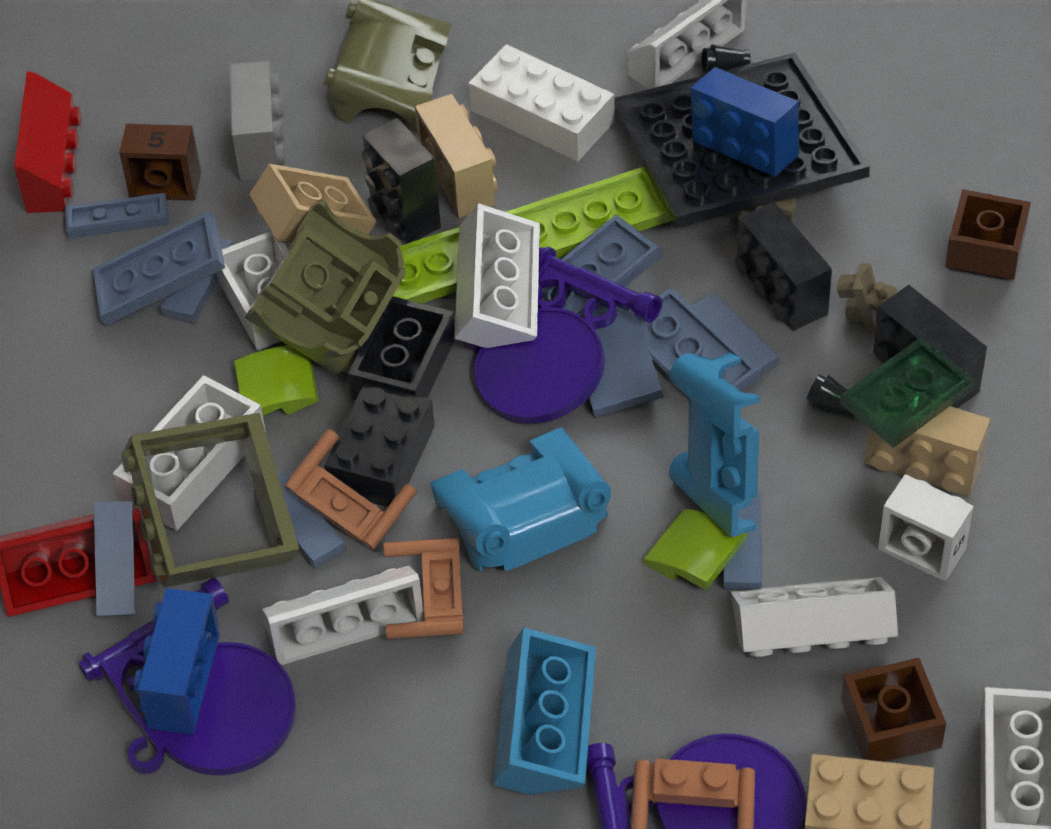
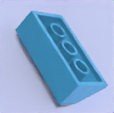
M525 627L522 628L507 651L493 786L528 795L584 786L596 657L595 646Z

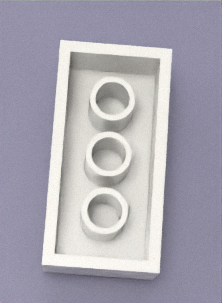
M507 44L469 82L470 109L472 112L575 161H579L615 122L614 93Z
M203 375L151 432L260 413L264 430L265 425L260 404ZM241 439L145 456L163 524L177 531L244 457L245 453ZM122 462L112 473L118 496L121 501H132V504H134L131 495V486L134 484L131 472L125 471Z
M985 687L980 710L981 829H1051L1050 691Z

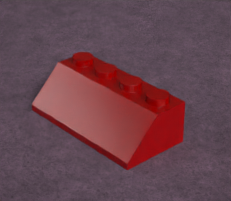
M33 71L26 72L14 169L27 213L66 212L65 206L68 204V198H73L74 194L73 180L70 177L72 173H76V158L73 150L79 148V136L76 126H81V109L79 106L74 105L72 93Z
M133 504L135 586L156 582V577L151 568V554L148 541L144 540L141 532L142 515L140 507H136ZM94 514L0 536V588L8 617L96 596Z

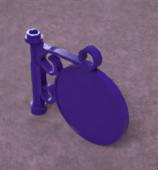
M539 247L537 337L532 341L490 348L464 342L469 350L479 351L475 362L474 375L477 388L484 402L497 415L518 423H543L571 413L592 395L603 375L605 354L596 329L605 328L615 321L617 317L616 306L626 311L631 309L636 318L651 323L660 314L662 308L661 297L650 292L637 293L583 267L578 268L557 258L556 251L552 247ZM559 287L557 298L550 302L542 301L544 297L543 288ZM567 289L590 299L584 307L586 318L572 311L561 309L567 301ZM597 303L609 308L605 315L600 317L592 315L598 308Z
M215 577L201 584V589L197 591L212 594L215 610L229 603V598L223 586ZM153 620L131 632L127 638L95 657H92L89 652L83 654V659L78 662L81 672L89 682L94 679L99 681L103 678L102 672L105 674L118 692L119 699L157 751L153 760L140 762L136 759V755L139 751L148 747L146 737H140L131 743L128 749L129 762L131 767L141 774H151L162 767L165 753L177 764L197 773L207 775L240 773L260 765L274 755L286 741L294 723L296 711L295 696L287 672L271 655L247 644L235 642L218 643L194 735L154 730L153 733L151 729H148L147 723L123 691L125 675L132 665L144 668L146 661L144 659V645L147 636H153L155 629ZM128 677L129 688L134 691L135 679Z
M715 734L688 743L670 758V760L736 764V770L745 767L754 769V829L802 828L806 810V796L803 783L792 763L771 745L745 735ZM607 743L589 745L586 770L590 772L593 778L601 829H631L625 792L633 788L634 775L626 777L618 787L615 772H613V767L616 764L613 746ZM649 800L648 809L651 808L653 801ZM632 801L630 802L629 807L630 813H632ZM656 802L657 816L662 829H737L738 807L728 808Z

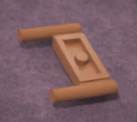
M327 429L285 483L284 488L291 494L298 496V500L358 542L360 540L366 547L374 550L416 495L417 491L406 483L383 512L373 503L318 466L339 439L338 434L331 429Z
M459 537L384 543V557L422 555L424 622L386 624L387 639L464 634Z
M655 758V763H650L643 759L637 760L634 767L631 829H647L649 800L663 803L728 808L738 807L737 829H754L755 770L748 767L736 770V764Z

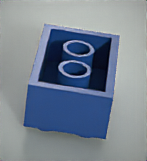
M716 67L691 87L693 142L774 177L799 155V101Z
M166 588L162 603L157 602L154 609L153 624L155 629L153 636L148 635L144 645V659L146 661L143 670L139 669L136 673L134 692L139 694V711L144 713L148 729L194 735L220 638V630L212 594Z

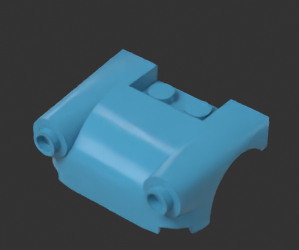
M688 353L678 357L670 369L671 382L689 397L688 452H683L673 459L669 468V476L690 499L732 538L756 529V523L753 521L738 519V510L750 506L751 499L757 497L759 430L741 418V408L759 403L760 397L756 394L740 392V390L722 378L724 370L741 363L739 356L728 353L711 360Z
M562 427L530 440L532 453L518 456L502 466L484 470L473 478L464 469H460L430 482L437 508H445L450 514L461 534L471 565L480 572L484 569V566L495 567L504 565L505 571L525 565L596 533V525L604 517H608L606 506L612 496L609 484Z

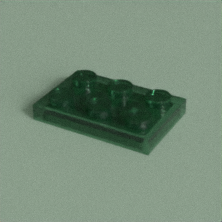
M920 337L841 394L840 404L894 448L973 390L975 380Z

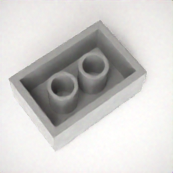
M270 61L230 64L232 139L240 181L259 180L268 164H285L284 145L278 144V141L284 140L283 121H278L277 117H283L282 98L275 97V94L280 93L278 74L271 73Z

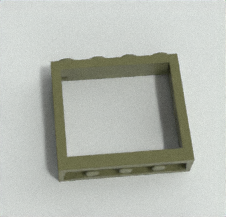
M260 413L130 436L125 449L122 451V462L125 471L131 472L134 483L131 486L134 505L141 508L143 519H141L142 536L145 541H150L153 552L150 556L152 572L155 577H160L162 588L289 563L293 560L300 549ZM241 439L272 548L175 567L145 456Z

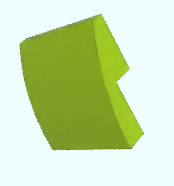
M289 345L262 350L234 360L239 393L260 404L263 416L280 408L287 415H290L319 402L312 360Z
M683 509L644 557L643 564L673 581L678 576H681L707 590L746 541L748 532L731 538L705 512Z

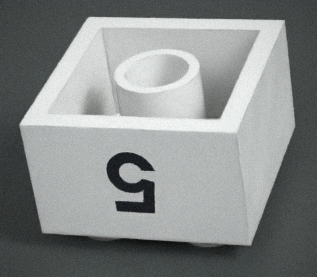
M905 474L883 507L878 550L946 582L966 551L974 506L966 503L958 496H951L932 487L923 480H917Z

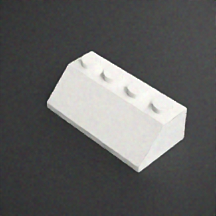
M699 0L694 6L685 12H681L674 20L664 27L657 29L651 36L641 43L634 45L628 51V76L647 89L672 83L701 62L703 48H709L711 44L723 46L745 30L746 0Z
M477 203L460 224L455 339L490 348L532 341L537 337L540 223Z
M409 565L398 569H388L381 574L368 578L354 579L344 585L331 589L317 590L307 596L290 601H280L262 609L266 630L276 660L281 665L386 634V624L424 622L420 580L418 574Z
M882 577L731 592L739 645L743 652H749L750 656H768L773 654V649L788 648L789 652L794 653L806 652L811 650V645L826 644L827 648L839 649L848 647L850 641L864 640L865 644L878 645L887 643L889 637H898L895 591Z

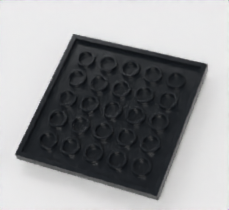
M796 53L723 70L799 101V155L776 177L693 142L691 87L705 75L614 98L615 116L676 227L690 225L870 177V166Z

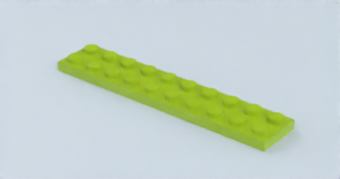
M644 167L506 211L507 213L540 223L539 247L549 246L554 248L557 258L566 256L616 214L639 232L673 221ZM460 227L400 246L404 261L403 268H406V274L394 292V297L425 303L457 292Z

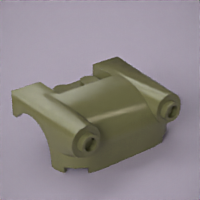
M351 0L345 17L350 19V26L341 43L334 68L330 66L323 84L328 86L326 98L330 100L331 105L337 111L336 117L345 122L351 123L353 118L364 109L383 108L398 113L409 122L413 129L417 130L415 106L431 100L433 83L452 24L377 0Z
M321 199L310 207L295 232L297 236L267 286L261 289L245 319L334 374H338L342 370L344 372L350 370L357 356L354 353L355 350L360 348L369 338L394 292L404 278L406 268H403L404 261L400 250L402 244L394 235L387 233L380 236H372L357 231L342 222L331 211L328 204Z

